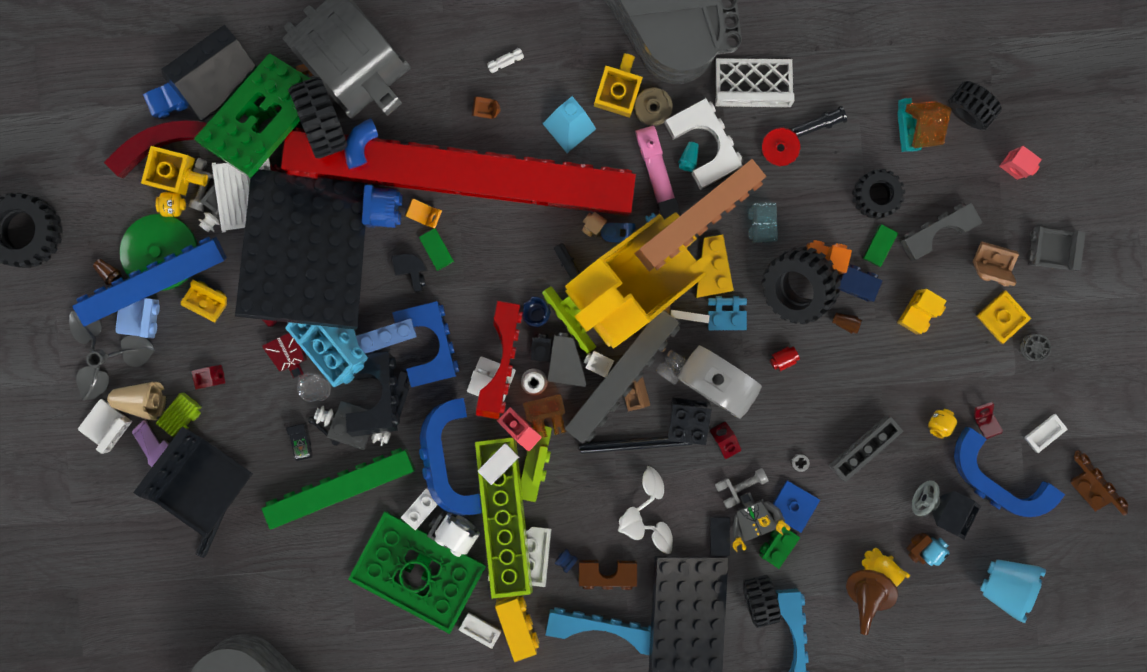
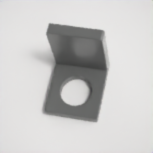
M443 511L438 518H433L429 525L431 530L427 537L432 540L435 539V531L442 522L446 512Z

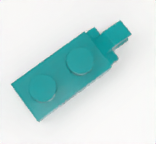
M912 98L898 100L902 152L920 151L922 147L918 112H915L912 107Z

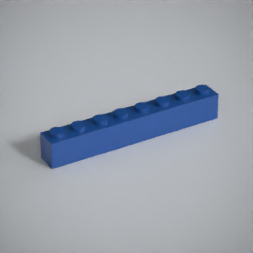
M208 236L200 240V245L193 247L189 245L181 249L182 253L178 255L172 253L164 257L165 261L159 264L155 261L147 265V269L142 272L138 269L128 274L129 278L125 280L121 277L111 282L112 286L108 288L102 286L94 290L95 294L89 297L85 294L77 298V303L72 307L83 326H86L219 264L227 256L217 237L210 239Z

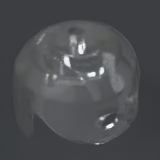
M305 373L298 380V395L307 402L323 401L331 393V384L322 374Z

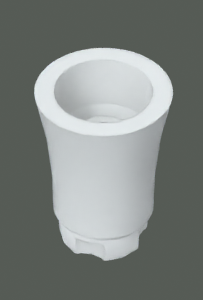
M529 369L522 375L521 386L530 395L541 394L547 387V377L539 369ZM531 379L538 381L536 386L530 384Z

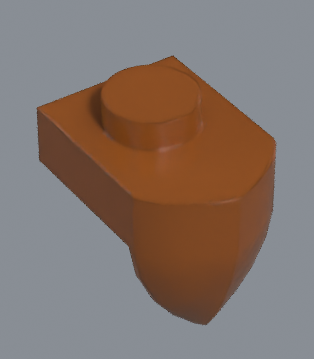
M474 97L472 116L494 119L499 115L501 108L498 101Z

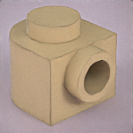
M596 212L593 214L589 213L583 221L585 225L581 231L589 237L592 235L596 237L607 220Z

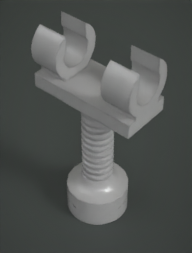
M198 158L193 172L208 175V185L210 179H214V176L204 171L207 161ZM200 185L196 198L190 200L188 207L201 212L204 211L205 205L200 201L205 196L207 185L205 187Z
M760 468L755 471L754 477L739 483V485L732 486L729 478H726L716 483L715 486L718 492L729 487L733 497L723 501L728 509L741 503L737 496L739 491L758 482L761 484L767 483L769 480L764 470Z

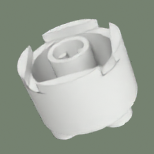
M448 512L435 531L436 537L434 540L441 546H447L451 549L452 554L460 557L461 554L468 553L479 537L480 532L478 530L476 533L474 531L475 526L460 515L453 517Z

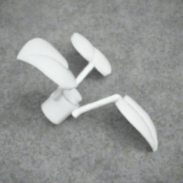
M647 466L643 474L642 484L645 492L651 497L638 508L630 507L619 519L620 526L618 531L634 540H640L644 536L645 529H651L654 531L652 540L656 547L665 554H670L673 538L668 525L664 522H658L656 527L644 526L639 511L655 498L661 499L664 495V483L661 476L654 468Z

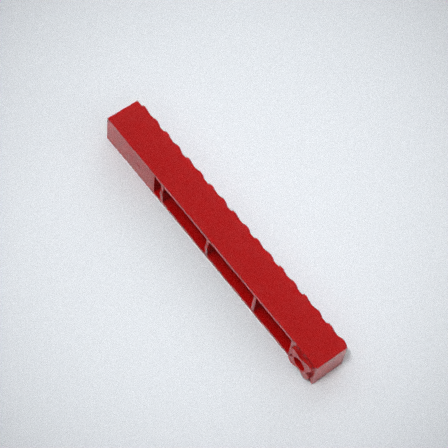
M294 128L284 141L281 169L287 172V175L312 179L321 177L630 216L632 210L636 174H633L632 170L611 167L593 169V165L563 162L561 165L555 164L554 160L524 157V160L516 159L515 155L486 152L485 155L478 154V151L453 147H447V150H442L436 145L413 142L403 145L397 140L379 138L370 140L365 146L364 153L367 163L349 169L344 150L323 158H315L304 129Z

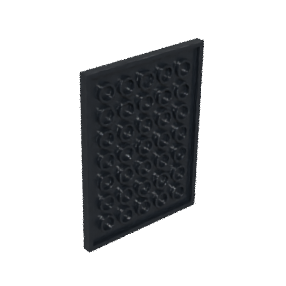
M258 169L250 179L235 317L357 330L366 225L362 223L364 186L369 184L321 177L312 179L287 175L284 172Z

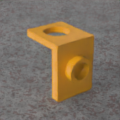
M412 198L405 216L435 228L442 210Z

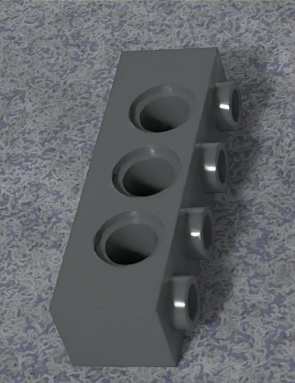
M884 416L828 466L840 480L846 482L904 431L892 417Z

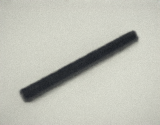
M668 436L580 443L579 450L583 454L692 444L669 441Z

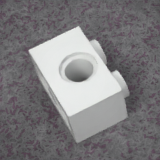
M428 487L401 517L414 530L420 526L437 506L429 493Z

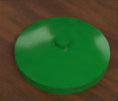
M152 214L138 219L127 229L120 245V260L125 273L129 277L128 274L138 269L142 272L147 269V265L155 261L159 264L165 261L164 257L172 253L178 255L182 253L181 249L189 245L193 247L198 246V243L191 229L181 220L175 217H163L161 214ZM189 278L184 279L161 291L174 289L185 283Z

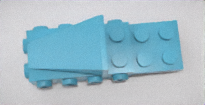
M290 322L285 327L333 387L342 383L348 384L354 379L353 374L358 373L364 368L363 363L368 357L358 346L354 329Z

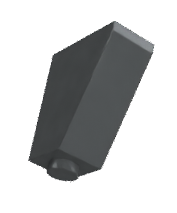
M559 332L558 336L554 335L548 381L586 387L574 338H570L568 333Z

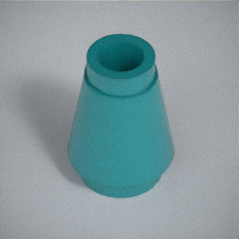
M688 142L678 161L680 169L693 172L694 168L697 167L699 147L697 143Z

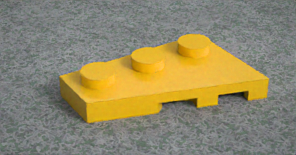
M723 235L704 238L701 258L706 254H710L713 259L703 268L707 275L698 282L696 298L734 291Z

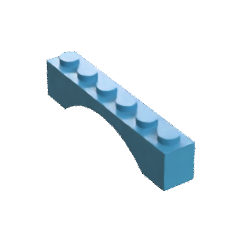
M799 589L775 590L781 615L788 624L793 639V660L789 672H809L806 670L808 652L805 651L804 644H807V634L803 631V625H806L805 613H802V606L805 605L804 594H801Z
M554 607V610L550 609L546 636L565 639L583 631H607L626 639L640 654L649 655L651 625L647 628L642 627L637 622L626 624L617 618L606 620L603 619V616L595 614L590 617L585 616V613L580 611L569 613L565 612L566 609Z

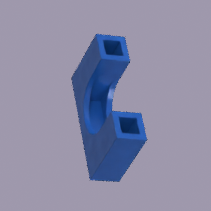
M436 301L392 312L395 323L411 318L414 328L419 326L428 327L436 333L439 339V352L431 362L406 369L411 387L457 376V372L460 370L457 360H453L452 353H455L453 342L448 340L447 335L450 334L448 323L444 324L443 316L446 314L443 304L440 305Z

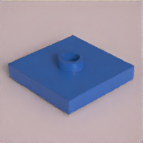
M786 480L773 504L781 510L785 523L802 533L820 499Z

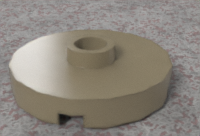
M651 87L639 93L635 100L634 109L636 116L642 123L648 126L662 125L670 117L673 104L671 97L666 91ZM650 105H656L657 109L651 110Z

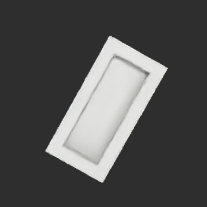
M670 310V315L674 318L709 323V315Z
M1053 414L1026 435L1024 439L1035 453H1039L1068 429L1058 416Z
M505 443L478 472L492 485L519 456Z
M470 612L467 613L459 628V631L491 649L502 631Z

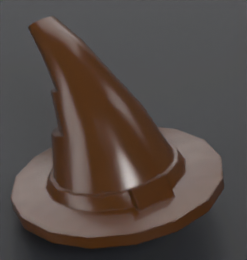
M859 570L853 572L848 577L846 589L848 595L858 604L860 634L868 635L876 612L890 609L896 604L898 598L897 587L890 578L874 570Z

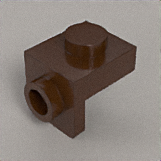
M921 533L911 539L912 543L906 549L910 552L908 556L915 563L919 562L924 565L926 561L919 553L932 542V539L928 535Z

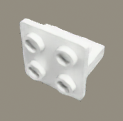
M480 357L476 369L471 376L472 379L467 392L479 396L480 390L495 376L500 363ZM512 369L511 377H507L506 383L509 384V387L516 372L515 369Z

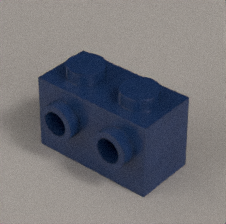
M850 264L847 273L840 274L838 278L841 283L838 289L867 302H874L883 280L878 279V275L875 273H863L860 271V267Z

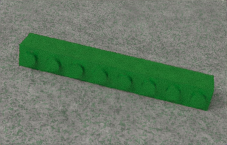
M400 447L391 451L392 455L388 457L381 455L373 458L374 462L367 465L366 462L355 466L356 470L349 472L346 469L337 473L338 477L331 479L329 476L319 480V485L313 487L312 484L301 488L302 492L295 494L292 491L283 495L284 499L277 501V498L265 502L267 506L261 509L269 529H274L414 472L416 469L408 449L402 450Z

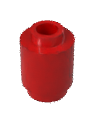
M794 346L786 347L772 354L770 363L774 370L778 369L781 372L797 364L800 357Z

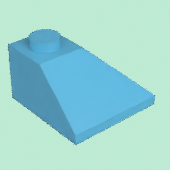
M573 96L560 105L543 123L566 153L596 130L586 112Z

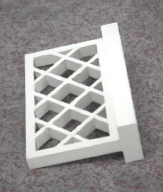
M716 58L715 106H792L794 102L792 59ZM720 64H728L732 70L725 75L720 70ZM741 65H747L751 70L744 75L738 68ZM760 65H766L770 71L763 75L757 68ZM779 65H788V72L784 76L776 70ZM734 71L742 78L737 84L728 78ZM752 72H755L761 78L755 85L747 78ZM772 72L780 78L774 85L766 78ZM725 80L732 86L729 91H720V85ZM745 81L752 88L749 91H742L738 86ZM762 81L771 87L767 92H762L757 87ZM783 81L788 86V92H781L776 86Z

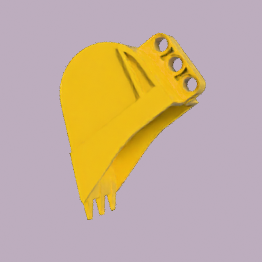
M677 212L665 220L660 214L597 259L565 286L567 289L565 292L580 310L574 317L586 332L594 328L608 347L611 346L613 349L707 275L703 268L713 259L710 254H706L696 261L684 245L678 248L680 252L672 259L669 256L664 259L666 264L656 270L654 267L650 272L634 254L680 216Z

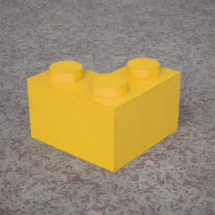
M928 289L916 290L897 323L915 334L925 333L930 327V319L941 316L944 312L946 300Z

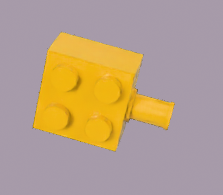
M624 53L619 69L605 66L594 107L630 118L643 78L630 73L635 59L633 55Z
M151 146L141 184L186 196L189 183L205 187L208 182V175L192 171L195 158Z

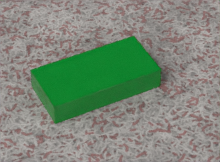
M882 224L879 225L863 259L881 267L898 233Z
M436 228L419 237L437 271L454 262Z

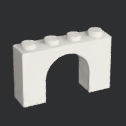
M706 98L664 122L673 140L693 129L707 130L715 137L718 145L716 157L691 173L700 190L743 166V159L740 153L735 152L732 147L734 145L732 138L729 135L726 136L722 120L720 118L717 119L714 114L716 112L714 105L711 101L708 102Z

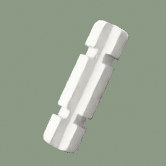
M518 48L513 53L509 52L497 58L496 61L488 62V69L491 73L498 71V68L502 69L515 63V60L523 59L524 55L521 49Z

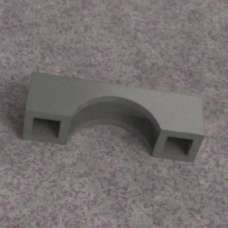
M963 202L955 206V211L952 213L944 212L937 216L938 220L934 223L928 221L921 225V230L916 233L912 230L905 234V239L900 242L910 261L917 260L933 251L932 241L934 235L941 228L949 227L961 234L982 224L983 222L973 204L965 205Z

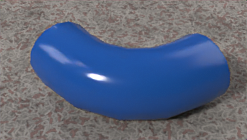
M371 118L355 126L346 139L347 147L344 153L349 169L367 163L364 153L365 146L370 140L378 137L376 127Z

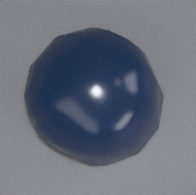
M533 296L523 305L522 316L528 325L539 327L549 320L551 314L549 304L541 297Z

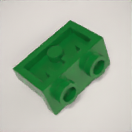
M785 527L782 528L783 535L776 529L773 530L770 534L772 537L768 543L764 542L759 550L761 552L759 556L780 569L800 539L798 535L788 531Z

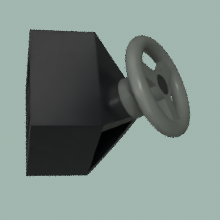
M930 480L921 484L912 499L913 513L917 516H925L932 511L938 527L965 540L981 505L956 491L939 496L940 489L935 481ZM930 486L933 487L934 493L930 492ZM922 506L926 507L924 510H919Z

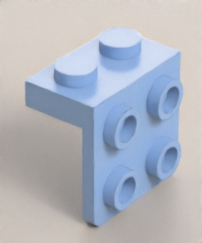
M144 298L118 310L116 333L155 338L157 315L160 310L159 300Z

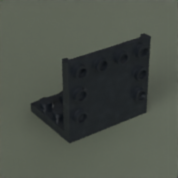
M182 426L133 493L141 498L157 503L200 535L207 538L253 473L197 434Z

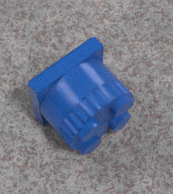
M365 185L362 213L363 225L369 228H375V226L396 228L397 225H401L402 214L399 213V206H402L403 194L398 189L374 188L372 185Z

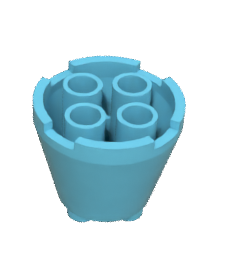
M1004 560L991 561L987 570L990 576L988 580H983L980 591L983 592V596L1010 616L1025 623L1027 620L1025 613H1030L1042 585V580L1039 578L1040 575L1045 576L1046 569L1035 565Z

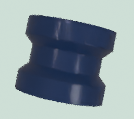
M565 549L558 556L554 564L561 566L563 571L567 573L578 558L569 554V550Z

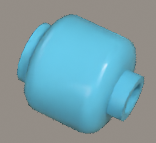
M932 537V542L921 551L922 554L920 556L930 566H933V564L939 566L950 554L947 549L949 545L942 538L937 540Z

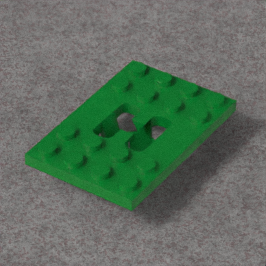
M269 53L194 140L251 179L301 121L288 89L292 85L311 78ZM263 96L265 100L260 104L259 107L261 109H259L254 102ZM275 107H280V108H282V109H281L280 112L278 113V112L275 110ZM245 114L248 119L246 122L240 123V118ZM270 116L274 118L260 133L259 127L261 123L270 118Z
M385 511L348 580L450 634L479 581L486 564L467 554H461L460 557L455 556L451 553L450 548H445L427 537L428 533L418 528L414 530L402 519ZM409 550L419 553L417 559L410 561L406 560V554ZM432 560L440 564V570L436 575L431 574L429 567ZM414 563L420 564L426 569L421 577L422 580L426 581V584L417 588L406 584L403 579L404 570L411 573L415 566ZM398 570H401L399 574L400 583L395 580ZM427 585H429L430 588L427 594L422 595L418 593L419 591L424 590L427 587Z

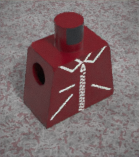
M290 333L262 345L280 372L289 369L293 379L304 374L300 363L307 360L306 353Z

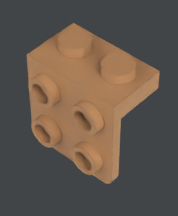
M981 241L973 259V264L979 277L985 281H997L1003 286H1015L1017 283L1012 270L1019 253Z

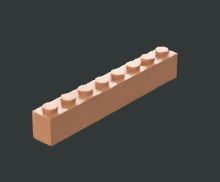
M751 159L634 254L649 272L654 267L658 270L666 264L664 259L668 256L672 259L680 252L678 249L680 246L684 245L687 247L694 241L693 236L696 233L700 236L708 230L706 225L710 222L714 225L722 218L720 215L722 212H730L736 207L734 203L737 200L740 202L745 200L749 196L748 191L751 189L756 191L763 185L761 181L767 176L755 161Z

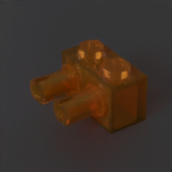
M561 393L523 403L527 422L532 423L534 430L539 435L541 432L543 438L548 437L544 425V420L547 417L551 418L554 435L559 434L558 427H560L561 433L566 432L562 417L565 409Z

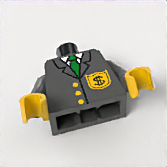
M750 492L740 496L744 506L739 508L734 515L732 528L734 537L732 546L736 552H738L737 546L742 544V549L746 550L743 539L746 542L775 529L783 535L782 528L784 526L790 531V526L785 523L781 510L777 506L764 499L754 502Z

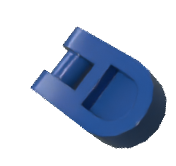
M607 223L601 229V237L606 242L621 243L633 234L635 224ZM620 230H626L625 237H620Z

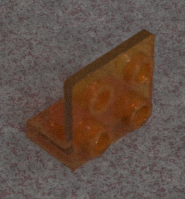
M938 101L907 104L905 112L917 119L912 147L922 148L943 145L952 108Z

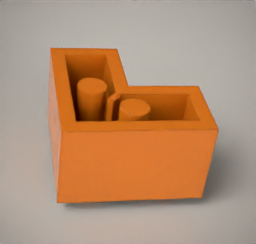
M813 240V243H807V250L814 248L817 250L816 253L820 254L822 252L825 254V258L833 262L834 265L832 267L834 270L837 269L839 275L847 273L852 250L847 249L846 245L836 243V245L828 247L824 246V242Z

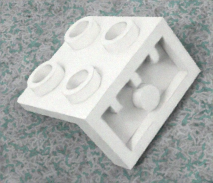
M100 399L78 430L98 444L96 450L104 454L111 451L132 421L117 409L111 408L110 404L105 400Z

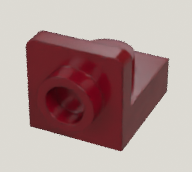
M222 365L191 371L195 390L225 384Z

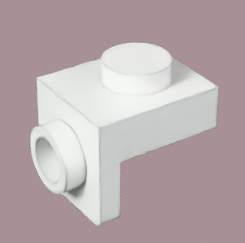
M593 351L592 354H587L583 363L587 364L586 369L606 378L614 360Z

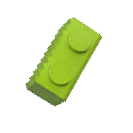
M180 393L156 424L174 438L182 426L189 429L187 425L191 420L194 422L200 416L201 412L199 410L202 406L186 393Z

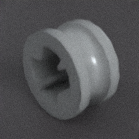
M803 454L795 455L791 462L793 468L799 472L806 471L810 465L809 459ZM799 458H803L802 460L806 461L802 468H798L799 466L795 464L796 461H799Z

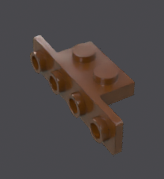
M1080 450L1075 451L1074 459L1084 472L1071 479L1070 483L1095 512L1112 502L1123 516L1128 514L1129 505L1126 499L1116 493L1112 483H1107L1103 478L1102 472L1097 467H1093L1091 460L1085 453L1082 454Z

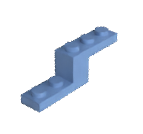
M411 318L356 336L358 346L365 354L417 337Z

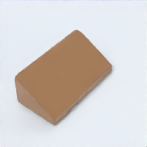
M642 376L638 382L634 381L631 384L632 390L624 397L628 411L650 406Z

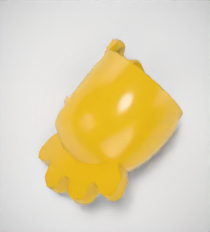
M878 548L865 552L866 558L862 560L864 570H874L884 574L893 581L896 587L905 577H910L909 573L903 571L893 561V556L883 555Z

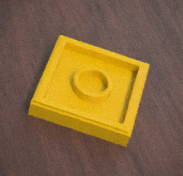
M1006 290L1001 292L976 315L1001 344H1004L1031 319Z

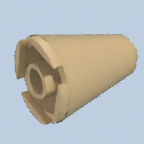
M149 382L113 389L107 398L110 407L155 421L158 420L156 419L157 416H162L166 404V396H162L164 387L159 382Z

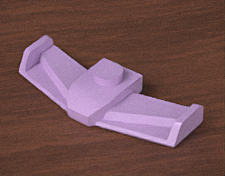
M143 420L132 431V434L148 458V464L153 467L170 443L164 440L160 444L147 420Z

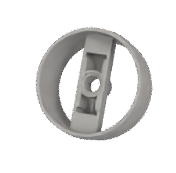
M700 345L692 352L678 376V379L739 419L748 412L762 388L757 381Z

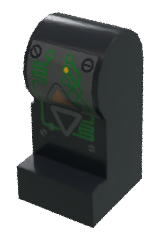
M307 423L287 427L295 460L300 461L312 458L311 440Z

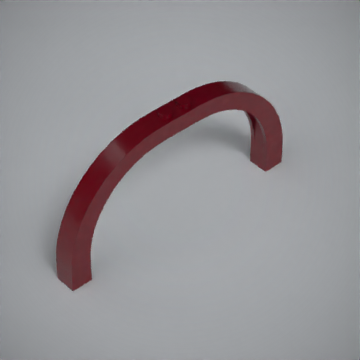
M172 121L147 128L123 143L104 164L118 177L124 179L148 156L151 146L161 148L175 142L194 140L207 123L200 121ZM270 163L271 171L284 172L277 164L273 166ZM263 320L270 327H273L278 322Z

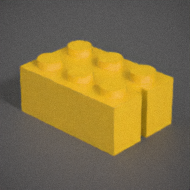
M524 596L502 597L497 599L495 605L514 662L537 655V648H539L537 633L532 632L533 622L530 614L526 615L525 612L527 605Z

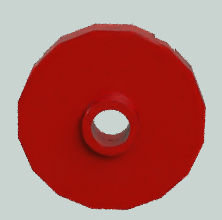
M785 127L775 128L768 132L762 144V151L766 160L777 166H785L794 162L801 148L797 134ZM783 144L785 149L779 150L778 145Z

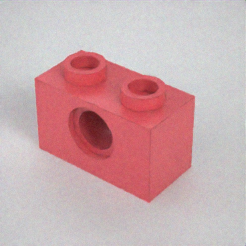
M1021 146L1010 151L999 167L1018 180L1024 177L1027 178L1030 175L1033 176L1040 168L1038 164L1042 159L1026 147Z
M511 407L497 421L528 451L542 438Z

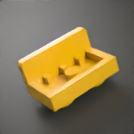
M192 280L190 289L180 302L181 306L215 323L227 306V297L223 292L209 288L202 281Z

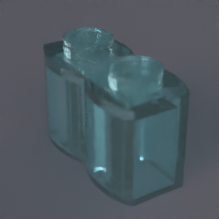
M753 203L751 208H748V220L752 222V227H749L748 231L749 239H752V243L777 242L776 203Z

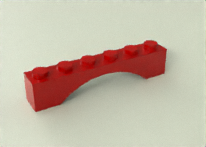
M497 301L493 326L499 335L503 355L495 376L479 392L476 407L477 416L499 419L500 413L504 414L506 402H503V396L508 395L509 384L506 383V380L512 374L513 366L509 364L510 359L515 358L516 347H513V343L518 341L520 330L516 329L517 323L521 324L523 312H519L520 305Z

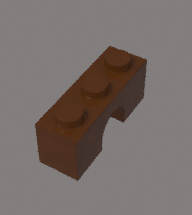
M579 560V586H583V589H594V586H602V589L611 590L613 587L632 590L633 587H637V562L617 560L616 571L612 575H603L599 571L598 560Z

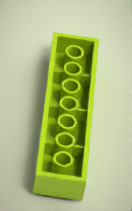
M514 438L475 442L478 470L505 443L518 455L516 440ZM517 459L492 485L478 472L492 599L529 595L533 592L519 461Z

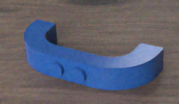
M464 398L442 403L429 412L421 427V448L419 450L420 458L424 464L423 477L426 479L431 497L443 510L462 516L482 513L480 494L459 495L450 487L441 434L444 426L449 421L467 417Z
M965 427L961 432L954 451L956 468L962 479L975 489L974 493L983 499L987 497L991 500L989 504L1000 510L1002 508L1023 517H1036L1054 509L1065 496L1064 493L1050 483L1042 482L1036 492L1030 497L1024 499L1016 498L985 476L977 465L978 452L987 439L969 427Z

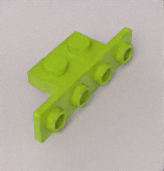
M552 286L542 292L545 301L554 308L557 317L565 323L568 332L574 335L580 348L587 354L594 350L596 345L574 317L580 310L568 296L562 301Z
M534 424L533 429L542 438L530 451H527L521 478L523 500L536 502L540 482L545 481L547 470H543L545 462L549 463L551 451L547 450L552 427Z

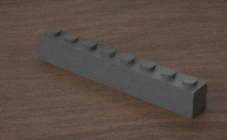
M665 310L651 320L567 425L565 430L582 444L586 441L590 442L596 435L594 432L598 426L602 427L608 420L606 417L610 411L614 412L620 405L619 399L622 396L626 397L632 390L631 384L634 381L638 382L644 375L643 369L646 366L650 367L656 360L655 354L658 351L662 352L668 345L667 339L670 336L674 337L681 329L678 327L680 322Z

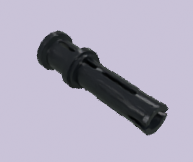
M839 106L837 110L829 113L823 112L819 118L788 129L797 132V136L801 137L824 127L830 129L834 124L847 122V115L844 108Z

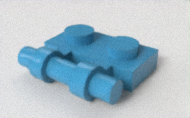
M722 296L708 298V306L715 305V311H708V330H747V311H739V305H747V298H739V296H733V298H722ZM722 305H732V311H722Z

